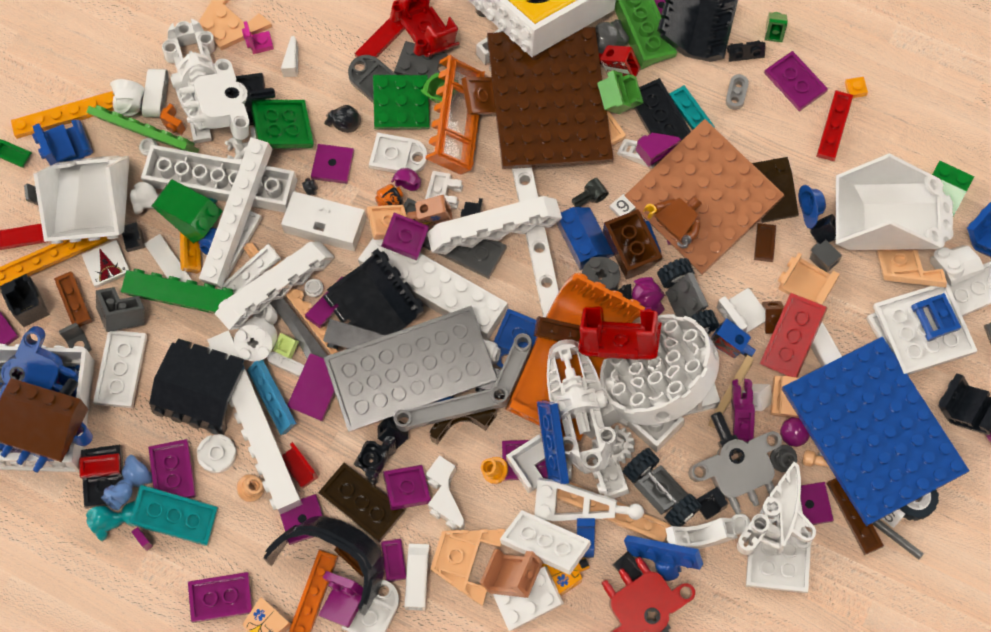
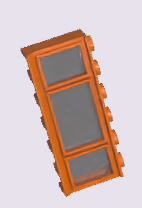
M449 55L441 59L439 63L447 67V69L439 73V78L445 80V84L436 91L437 95L443 96L442 102L434 106V111L440 113V118L434 120L431 124L432 128L438 129L437 135L429 140V144L435 146V152L426 155L425 159L461 175L472 170L474 164L473 157L480 115H468L461 79L464 77H485V71H480Z

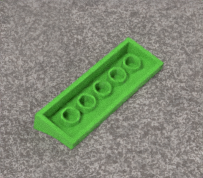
M616 0L614 10L618 19L621 20L623 29L629 36L628 43L640 64V70L657 62L676 57V49L663 40L657 31L661 15L654 0Z

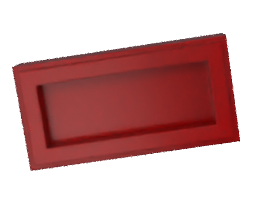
M120 454L79 458L80 478L121 474Z

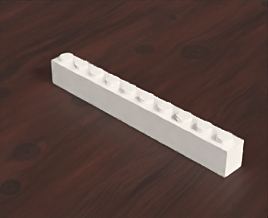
M229 330L207 339L209 343L208 348H210L209 354L214 349L227 353V360L230 355L239 357ZM244 369L229 404L231 407L235 406L237 412L234 413L237 423H242L244 429L241 430L244 440H249L251 446L248 447L251 457H256L258 464H255L258 474H263L265 481L262 482L266 493H271L272 498L269 499L273 510L277 509L282 514L303 504L248 373Z

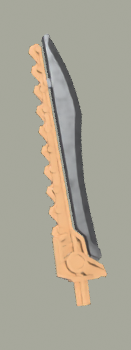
M248 242L243 247L250 259L259 252L253 242ZM292 287L285 295L329 353L339 352L336 349L327 347L328 343L323 341L327 328H318L305 318V314L312 308V304L302 301L304 297L303 291ZM284 298L270 302L289 327L296 340L299 341V345L307 359L310 353L321 358L328 356Z

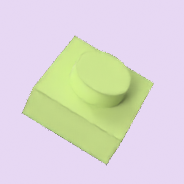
M280 333L273 351L292 359L299 341Z

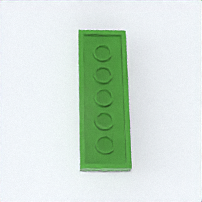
M96 105V108L88 106L86 113L100 120L174 148L194 153L199 152V149L194 147L195 143L186 138L175 136L170 132L159 130L146 123L143 124L136 119L127 118L120 113L109 111L99 105Z

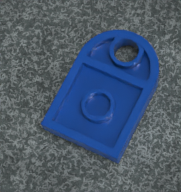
M511 309L507 310L493 341L501 349L500 358L496 363L498 367L502 369L504 365L501 362L502 357L509 354L514 338L518 334L524 333L529 335L533 347L537 338L534 336L535 319ZM526 342L518 344L520 348H525L528 345Z

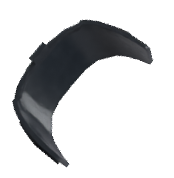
M324 516L311 517L284 532L265 550L267 553L264 555V560L268 565L272 566L292 537L309 535L320 538L347 552L358 561L364 576V587L358 606L362 615H366L374 598L379 593L384 575V561L381 556V550L364 532L341 520Z

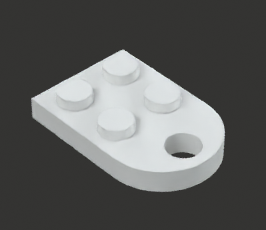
M377 132L369 168L396 173L401 168H410L419 173L427 164V159H425L427 150L418 140ZM416 155L423 157L420 162L413 160Z
M382 580L381 587H388L389 593L386 596L377 595L365 616L358 610L350 627L342 626L341 628L347 632H386L399 606V595L396 588L390 582Z

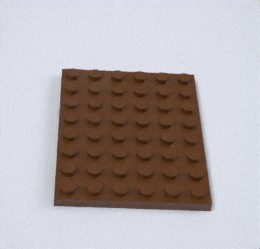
M595 27L582 28L533 57L524 52L504 32L487 33L502 169L613 162L607 110L604 109L598 87V82L602 81Z

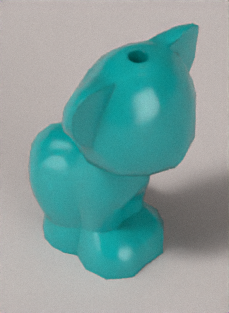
M135 500L127 503L121 512H114L106 506L91 508L86 513L88 527L103 542L108 536L107 531L119 527L124 522L129 525Z

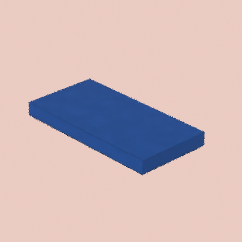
M545 400L537 401L548 479H552L560 484H568L569 477L558 403Z

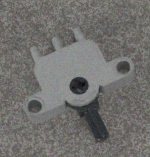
M717 412L711 415V419L721 439L718 442L720 448L717 455L692 465L688 474L694 482L711 478L715 488L718 487L724 498L729 500L735 514H739L741 509L736 497L747 493L753 506H758L759 501L754 489L765 485L770 494L775 488L772 483L775 471L767 453L780 447L782 438L779 433L771 431L747 442L738 440L736 434L731 435L722 413ZM768 436H772L775 439L774 446L768 445ZM738 454L739 457L732 460L731 456ZM696 467H700L703 470L701 478L696 477L694 473Z

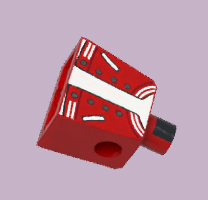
M608 45L603 54L599 53L600 64L603 65L606 74L615 70L622 73L623 76L628 74L637 76L641 68L632 47Z

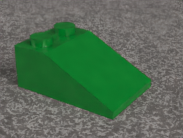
M939 160L932 175L941 180L944 194L950 196L953 202L952 213L954 217L975 176Z
M173 179L168 182L151 205L192 243L204 238L223 212L209 198Z

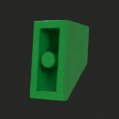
M769 12L766 22L765 41L783 42L788 24L787 14Z

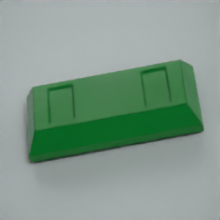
M0 139V158L23 168L32 152Z

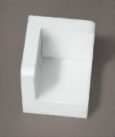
M753 384V405L755 411H763L771 405L770 384Z

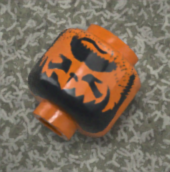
M388 184L377 190L375 200L378 206L401 205V198L404 195L400 187L395 188L393 184Z

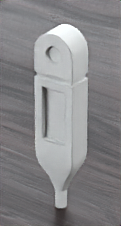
M270 352L267 356L271 365L300 377L304 368L303 364L277 352Z

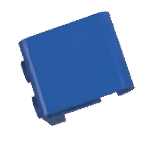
M72 120L73 126L66 129L64 124L45 132L40 124L32 126L35 132L32 134L33 139L41 147L38 149L42 159L46 158L50 166L58 162L81 159L93 153L80 120Z
M991 202L981 210L980 214L967 227L973 248L990 257Z

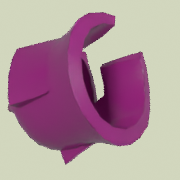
M643 277L635 280L636 285L633 288L631 299L640 302V305L645 307V309L657 311L659 316L665 310L661 300L666 295L652 277Z

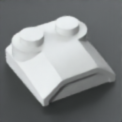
M967 245L952 249L942 247L935 250L934 256L930 257V263L935 269H943L946 281L950 286L985 272L980 257Z

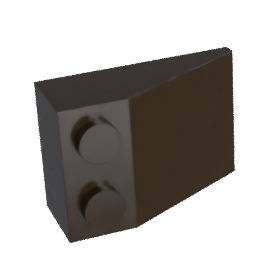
M788 157L752 163L785 196L761 219V222L799 216L793 175Z

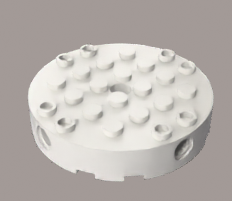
M675 314L658 316L659 323L662 322L658 355L655 359L607 358L603 360L600 371V383L603 392L606 393L607 400L622 418L638 425H659L680 418L695 408L706 397L718 374L719 355L713 341L696 320L687 316L676 317Z

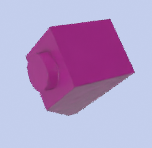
M651 133L638 139L635 151L650 167L672 151L680 143L681 139L676 136Z

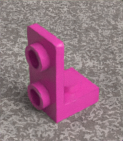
M244 21L243 37L247 48H251L253 54L274 49L269 31L252 35L248 22Z

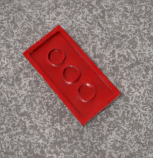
M790 293L760 364L789 377L797 378L828 308Z

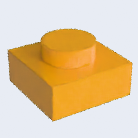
M864 77L845 80L847 93L852 94L853 98L867 96L868 90Z

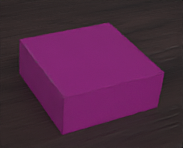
M138 527L131 531L146 551L153 547L143 531Z

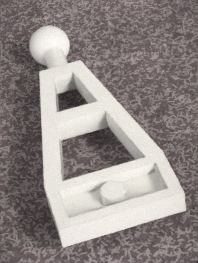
M538 478L534 516L543 520L566 521L577 520V518H615L616 513L626 514L633 520H639L644 515V509L639 504H632L630 507L617 505V500L571 484H560L552 479ZM558 489L584 497L583 512L556 513ZM591 500L609 505V511L590 512Z

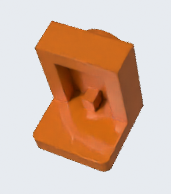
M169 104L162 110L160 119L167 130L182 135L185 127L181 120L174 117L177 112L174 106Z

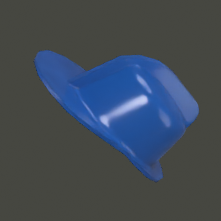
M803 185L799 189L798 200L807 228L812 229L817 223L818 216L823 214L826 209L825 197L820 190L811 189L808 185Z

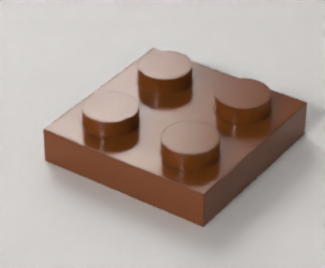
M462 78L468 115H496L492 78Z

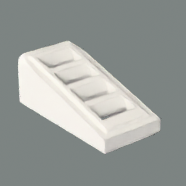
M295 36L290 38L281 66L283 77H297L298 43Z
M624 139L617 154L648 167L637 152L634 154L637 141ZM628 146H631L629 152H626ZM656 163L651 165L649 168H654Z

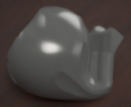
M615 19L611 23L602 22L595 27L599 53L603 54L608 45L625 46L629 42V36L623 29L621 20Z

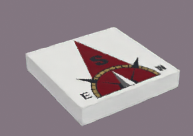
M117 240L82 254L95 288L124 277L126 270H129Z

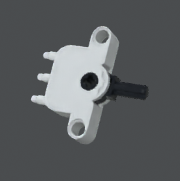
M218 59L216 61L215 74L200 76L195 80L194 86L179 88V94L194 93L195 100L183 103V108H197L199 115L187 117L188 123L202 122L205 127L210 129L230 126L233 137L239 140H243L249 135V118L246 108L252 106V101L275 98L274 88L249 91L248 86L245 87L241 83L236 82L232 64L228 59Z

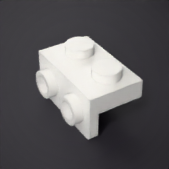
M593 459V464L596 465L598 461ZM620 462L618 466L612 463L610 467L607 465L604 470L593 472L594 478H598L600 482L596 484L600 495L604 494L606 497L615 499L630 493Z

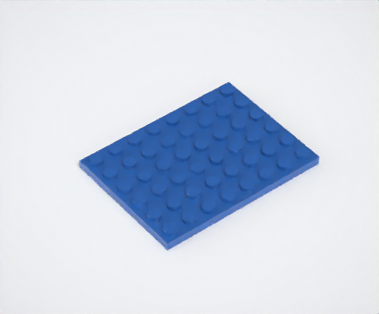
M883 336L782 387L783 393L866 527L970 471L907 373H903L898 359Z

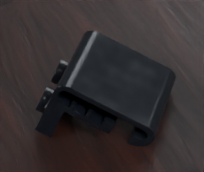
M956 373L953 380L950 381L946 393L939 401V408L949 423L990 435V392L969 386L964 375Z

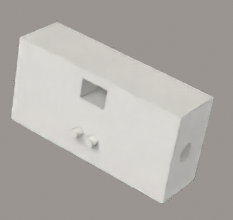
M293 191L281 225L286 234L312 241H320L327 245L355 252L367 218L363 209Z

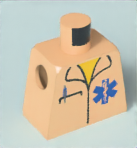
M261 597L244 621L243 626L249 632H286L290 629L291 624Z

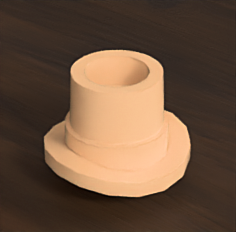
M244 475L237 483V494L246 502L256 501L264 493L262 481L255 475Z

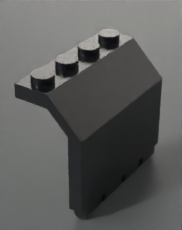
M665 0L666 3H664L657 29L660 37L685 57L708 62L724 59L738 0Z
M378 248L371 253V256L363 264L327 289L328 293L323 296L330 308L336 304L339 306L333 312L341 322L344 323L349 320V325L383 335L406 328L424 312V305L418 297L415 298L411 292L413 290L410 285L401 280L399 270L395 266L392 268L388 261L390 259L384 251L381 252Z
M178 338L176 343H171L154 377L149 401L151 410L158 417L166 416L177 423L184 422L196 429H206L211 434L216 435L219 433L224 435L227 429L225 423L227 406L245 369L243 365L244 359L230 355L227 360V353L212 349L209 354L210 348L194 344L191 348L192 342Z

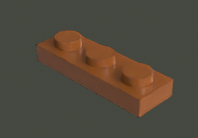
M70 271L54 278L71 323H77L81 327L92 322L73 272Z

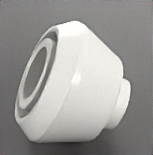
M271 304L261 314L253 315V318L265 319L270 325H274L278 319L277 311Z

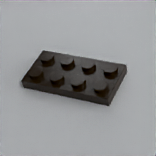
M345 462L318 492L324 499L379 543L405 513L404 509L391 510L388 497Z

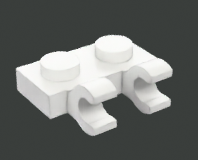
M433 171L425 199L444 195L450 207L457 209L458 197L447 196L448 188L455 192H462V181L451 179L450 173Z

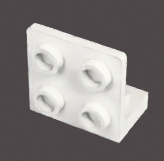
M749 288L729 300L724 296L718 301L717 309L723 318L729 319L746 333L765 323V310Z

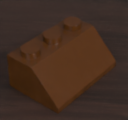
M639 209L604 222L603 234L626 280L644 273L663 258Z

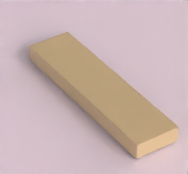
M748 355L733 379H738L739 386L753 363V358ZM732 382L714 413L721 412L722 415L725 413L732 399ZM710 419L708 426L715 428L712 419Z

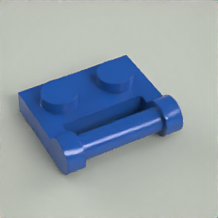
M945 293L917 302L911 306L922 324L927 342L961 329V325ZM928 307L938 330L933 331L923 308Z

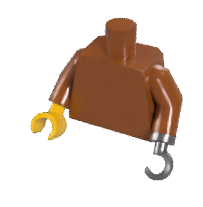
M695 196L687 203L681 198L645 206L643 212H650L647 217L651 219L656 214V220L680 241L677 242L680 248H687L688 244L698 237L701 223L699 221L700 217L695 210L702 203Z

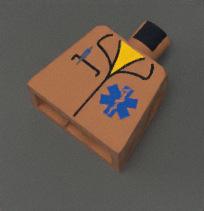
M444 195L418 201L415 203L416 211L407 213V218L428 225V229L433 228L438 223L453 220L452 208Z

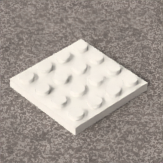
M948 283L946 288L929 286L873 305L888 344L898 359L904 374L907 373L909 375L976 354L977 348ZM945 293L961 325V329L927 342L926 333L911 306L917 302ZM928 307L923 308L933 331L938 330Z

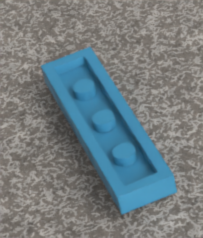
M255 361L247 369V372L280 435L287 434L296 425V422L264 361Z

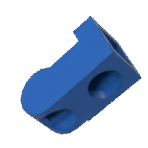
M577 518V535L590 540L591 546L582 558H594L595 518Z

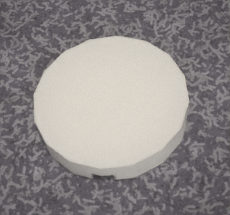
M222 434L207 436L197 448L199 464L210 473L227 471L236 460L237 451L234 443L229 437Z

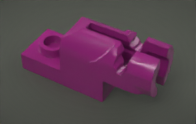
M738 379L732 381L731 399L733 435L736 434L738 440L747 442L754 439L755 408L753 405V383L749 379H744L746 393H742L741 398V386L738 385Z

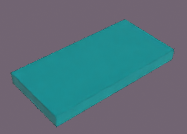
M140 485L128 524L207 546L218 507Z

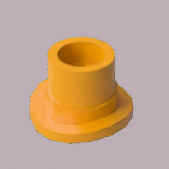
M501 457L488 458L481 463V472L486 481L491 484H499L507 476L508 465Z

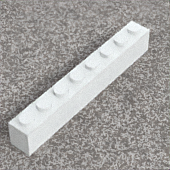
M250 137L199 277L204 283L221 289L223 287L273 150L268 142Z

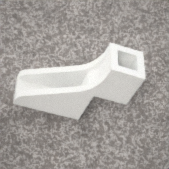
M439 455L426 473L427 483L435 489L439 487V490L428 504V508L431 510L429 513L436 519L441 517L447 521L446 525L452 530H463L465 527L464 519L449 490L450 482L457 472L456 466Z

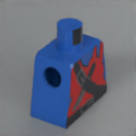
M727 318L719 325L711 337L716 348L732 358H736L740 353L745 357L747 355L752 357L756 349L747 344L751 339L750 335Z

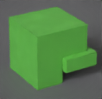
M612 70L607 73L608 78L598 82L604 109L607 111L621 114L643 104L637 78L634 75L628 74L623 76L622 73Z

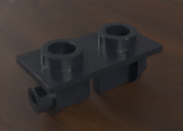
M760 40L746 42L744 45L743 43H730V45H727L729 62L765 58L766 43L760 42Z

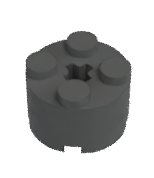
M592 257L583 267L582 274L586 275L589 280L600 282L611 291L618 290L620 270L618 264L606 257Z

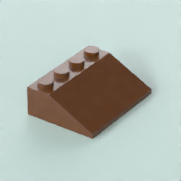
M11 378L0 399V443L62 463L89 409L79 398Z

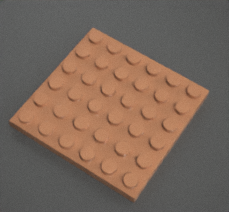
M706 119L693 129L624 195L635 206V209H639L641 215L684 258L689 259L691 265L701 275L785 197L769 179ZM695 196L702 203L695 210L700 217L699 221L701 223L698 237L688 244L687 248H680L677 245V242L680 241L656 220V214L649 219L647 216L650 212H643L647 204L654 205L681 198L687 203Z

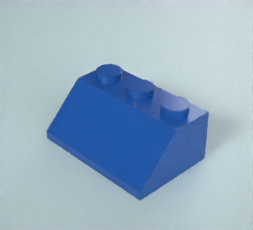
M572 207L560 212L562 219L556 224L579 270H582L592 257L610 258L614 256L590 207Z

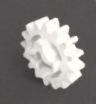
M616 425L615 429H613L616 433L617 442L613 447L608 467L612 463L618 466L620 461L625 464V458L631 459V452H635L634 438H632L631 432L627 433L625 427L619 430V426ZM609 433L604 434L602 440L608 442L613 436ZM597 437L592 440V449L599 448Z

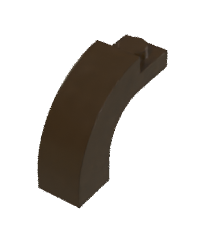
M490 409L438 422L439 424L435 423L430 430L431 441L438 445L447 431L459 422H471L486 431L496 418L497 412L495 409Z

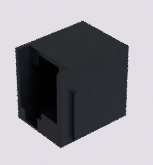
M27 274L0 286L1 294L9 311L11 310L12 315L23 327L50 315L37 286Z

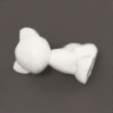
M146 182L136 183L134 185L135 189L131 190L130 198L134 213L137 215L142 213L145 208L154 209L151 205L159 195L152 185Z

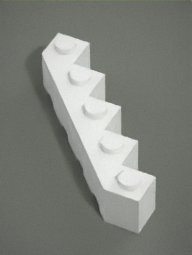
M541 196L438 223L427 232L432 253L447 255L457 246L473 248L483 239L499 241L509 232L525 234L536 225L550 228L561 220L562 216L556 199Z
M320 241L308 242L304 247L291 256L286 257L282 262L266 271L253 282L245 285L228 299L223 300L219 304V309L215 312V315L229 330L240 329L251 315L261 314L272 300L283 299L294 285H303L314 271H323L333 260L334 256Z

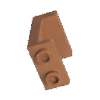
M494 549L480 584L490 594L528 598L543 561L533 551H526L524 556L505 555L499 549Z

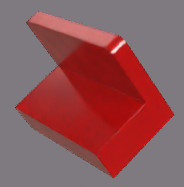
M292 442L290 443L291 449L284 453L282 457L289 472L301 488L304 489L319 477Z

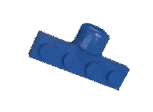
M627 535L624 539L627 551L634 557L652 560L655 563L657 573L665 581H672L678 578V572L682 571L681 566L698 570L703 566L699 549Z

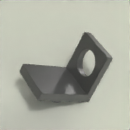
M77 323L59 330L60 335L65 339L69 348H73L76 342L82 341L84 342V348L88 352L92 350L83 330Z

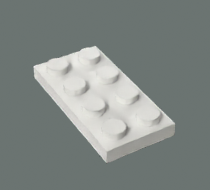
M118 330L108 332L93 400L95 405L133 408L147 341L146 333Z
M523 510L520 511L500 538L501 544L523 554L526 551H533L544 564L568 575L572 573L591 546L590 540Z

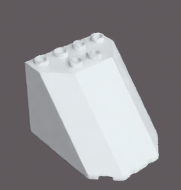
M889 153L836 175V245L848 250L940 249L945 245L946 241L953 237V202L949 195L946 196L944 194L943 184L939 178Z
M114 155L58 162L33 174L44 242L51 241V244H59L63 240L79 242L81 238H88L89 241H94L104 236H107V239H115L124 232L129 156L120 157Z

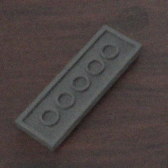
M407 198L404 203L406 215L408 212L416 211V201ZM426 234L422 247L431 251L428 236ZM483 239L473 248L457 246L447 255H439L489 279L507 249V245L499 241Z

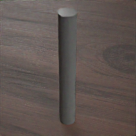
M881 520L872 523L918 560L923 556V552Z

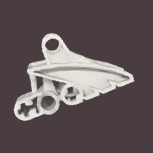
M792 463L765 500L760 514L752 518V521L741 534L737 543V549L741 554H752L760 542L776 548L777 555L782 553L787 541L799 549H806L811 545L816 535V529L802 511L800 500L801 476L797 463ZM805 527L812 530V536ZM768 536L770 538L776 539V542L766 539L764 537ZM751 538L752 541L750 545L745 547L743 545L744 542L746 543L748 539ZM797 539L808 543L805 545H801L798 543Z

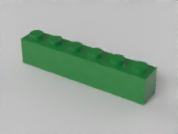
M134 269V271L126 270L121 292L127 296H139L141 299L215 314L219 309L218 306L223 300L235 294L233 289L222 287V290L215 289L216 286L204 283V286L197 285L198 282L192 280L181 282L180 278L169 276L168 279L162 278L163 275L151 272V275H148L140 269Z

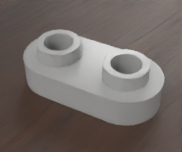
M734 75L730 80L726 96V105L730 109H740L744 104L749 84L747 77L744 75Z

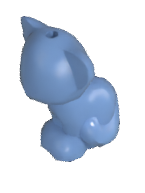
M129 455L125 460V466L121 472L123 479L116 483L115 486L111 485L105 488L104 495L101 497L115 511L119 510L131 498L132 487H140V485L153 482L152 473L134 455Z

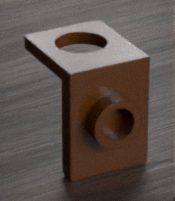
M781 301L762 302L765 310L766 334H773L784 309Z

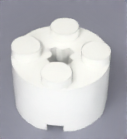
M259 317L248 319L234 337V346L239 357L248 361H261L265 359L277 342L275 327Z

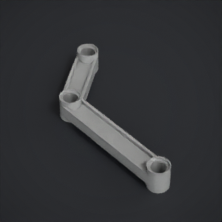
M522 333L514 338V343L492 389L407 410H398L394 415L396 427L402 432H407L413 428L494 408L506 407L532 349L529 335ZM520 342H526L528 344L525 348H520L518 346ZM497 394H504L505 398L496 400L495 396ZM403 417L409 419L405 424L399 423V420Z

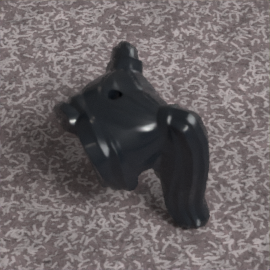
M392 435L387 436L383 440L382 445H378L375 441H366L354 462L356 467L365 472L372 485L378 483L379 473L387 463L389 456L396 452V439Z

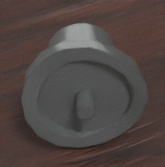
M780 445L777 449L772 450L770 461L775 470L786 472L793 462L797 463V454L791 446Z

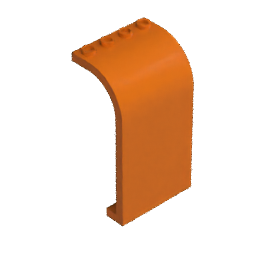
M574 273L558 292L546 318L580 326L583 308L600 306L603 309L605 322L632 323L636 318L640 317V310H645V307L641 306V303L637 300H629L623 297L622 293L605 288L606 286L600 282L589 280L582 273ZM537 337L505 409L540 426L537 401H550L547 387V361L549 349L553 344L557 343V341ZM572 355V359H570L571 367L574 368L576 376L579 375L583 378L578 355ZM588 356L600 380L601 366L603 360L607 358ZM559 358L556 359L562 383V380L566 378L565 362ZM573 418L576 439L579 442L583 434H579L576 419ZM560 419L562 436L566 437L562 419Z

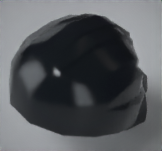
M343 105L328 112L324 124L329 127L333 124L338 130L349 133L354 132L358 128L361 119L355 108L350 105Z

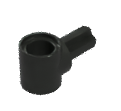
M594 178L585 185L584 192L572 199V203L575 207H581L589 201L598 203L604 200L609 192L598 178Z

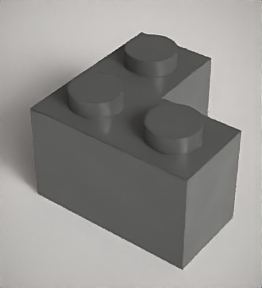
M115 287L96 290V309L106 332L144 325V306L139 296L119 299Z

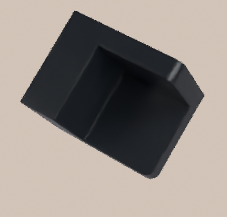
M479 198L478 203L465 202L460 216L464 217L482 212L484 206L483 198Z
M833 214L818 220L815 227L810 230L817 243L821 244L825 240L828 242L836 240V218Z
M137 222L125 225L122 236L126 251L131 252L146 248L142 230Z
M394 417L383 420L377 426L378 439L383 442L387 436L392 435L396 439V449L408 439V431H400L396 427Z
M718 487L697 499L702 505L699 511L706 520L726 509L728 505Z

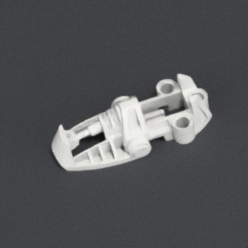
M191 19V23L181 21L176 24V27L172 23L168 29V39L162 44L165 60L169 63H175L178 73L171 74L170 78L182 108L186 99L194 101V93L179 94V88L194 86V82L198 77L215 74V63L213 64L210 56L216 49L213 34L209 31H204L200 23L194 19ZM197 43L200 54L189 51V54H186V57L183 58L180 47ZM183 108L187 117L199 115L197 108ZM202 122L193 123L198 130L207 128Z
M561 340L553 344L549 349L547 387L550 402L558 403L559 416L562 419L566 437H563L564 445L567 443L574 445L571 451H565V457L584 474L604 470L610 461L613 447L617 442L615 431L611 427H604L600 409L607 407L608 404L606 393L603 392L599 377L588 356L579 352V343L574 340ZM572 355H578L583 378L579 375L576 376L574 368L571 367L570 359H572ZM559 358L565 362L566 378L562 380V383L556 359ZM591 414L599 448L580 452L572 419L576 418L579 434L585 435L591 432L587 415ZM604 434H611L613 437L610 441L605 442L602 440ZM592 457L598 459L597 464L594 466L587 464L588 460Z

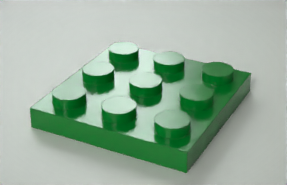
M373 75L374 129H429L428 97L421 92V89L423 90L428 80V75Z
M305 100L252 101V106L250 107L256 139L268 142L272 149L313 148L314 143Z

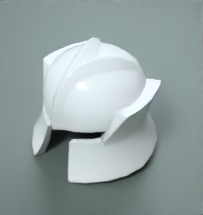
M117 79L110 83L113 95H115L113 97V109L115 112L123 116H133L142 111V98L145 90L142 85L126 79Z

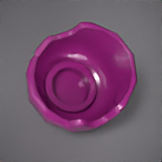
M410 168L397 170L391 180L392 183L395 181L396 187L402 186L409 191H416L421 185L419 175Z
M791 417L786 419L780 429L782 440L789 446L799 447L804 445L810 437L800 418Z

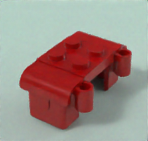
M396 0L391 8L390 19L394 22L400 21L415 42L413 51L415 55L430 57L460 45L459 42L455 43L458 32L457 25L449 17L445 26L433 7H429L430 0Z
M602 307L583 308L579 329L580 341L578 350L585 356L652 360L658 355L662 322L659 323L657 311L651 309L640 310L641 323L605 322Z

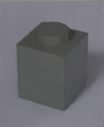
M825 240L821 244L818 242L813 246L809 259L817 267L828 273L839 263L842 255Z

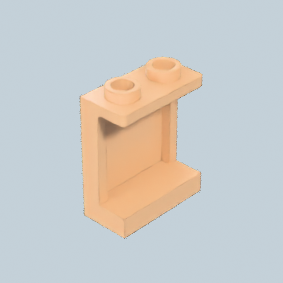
M798 253L796 258L792 256L787 264L789 267L788 271H783L778 279V282H780L778 289L788 295L793 293L823 305L840 274L832 271L831 274L802 259L801 253Z

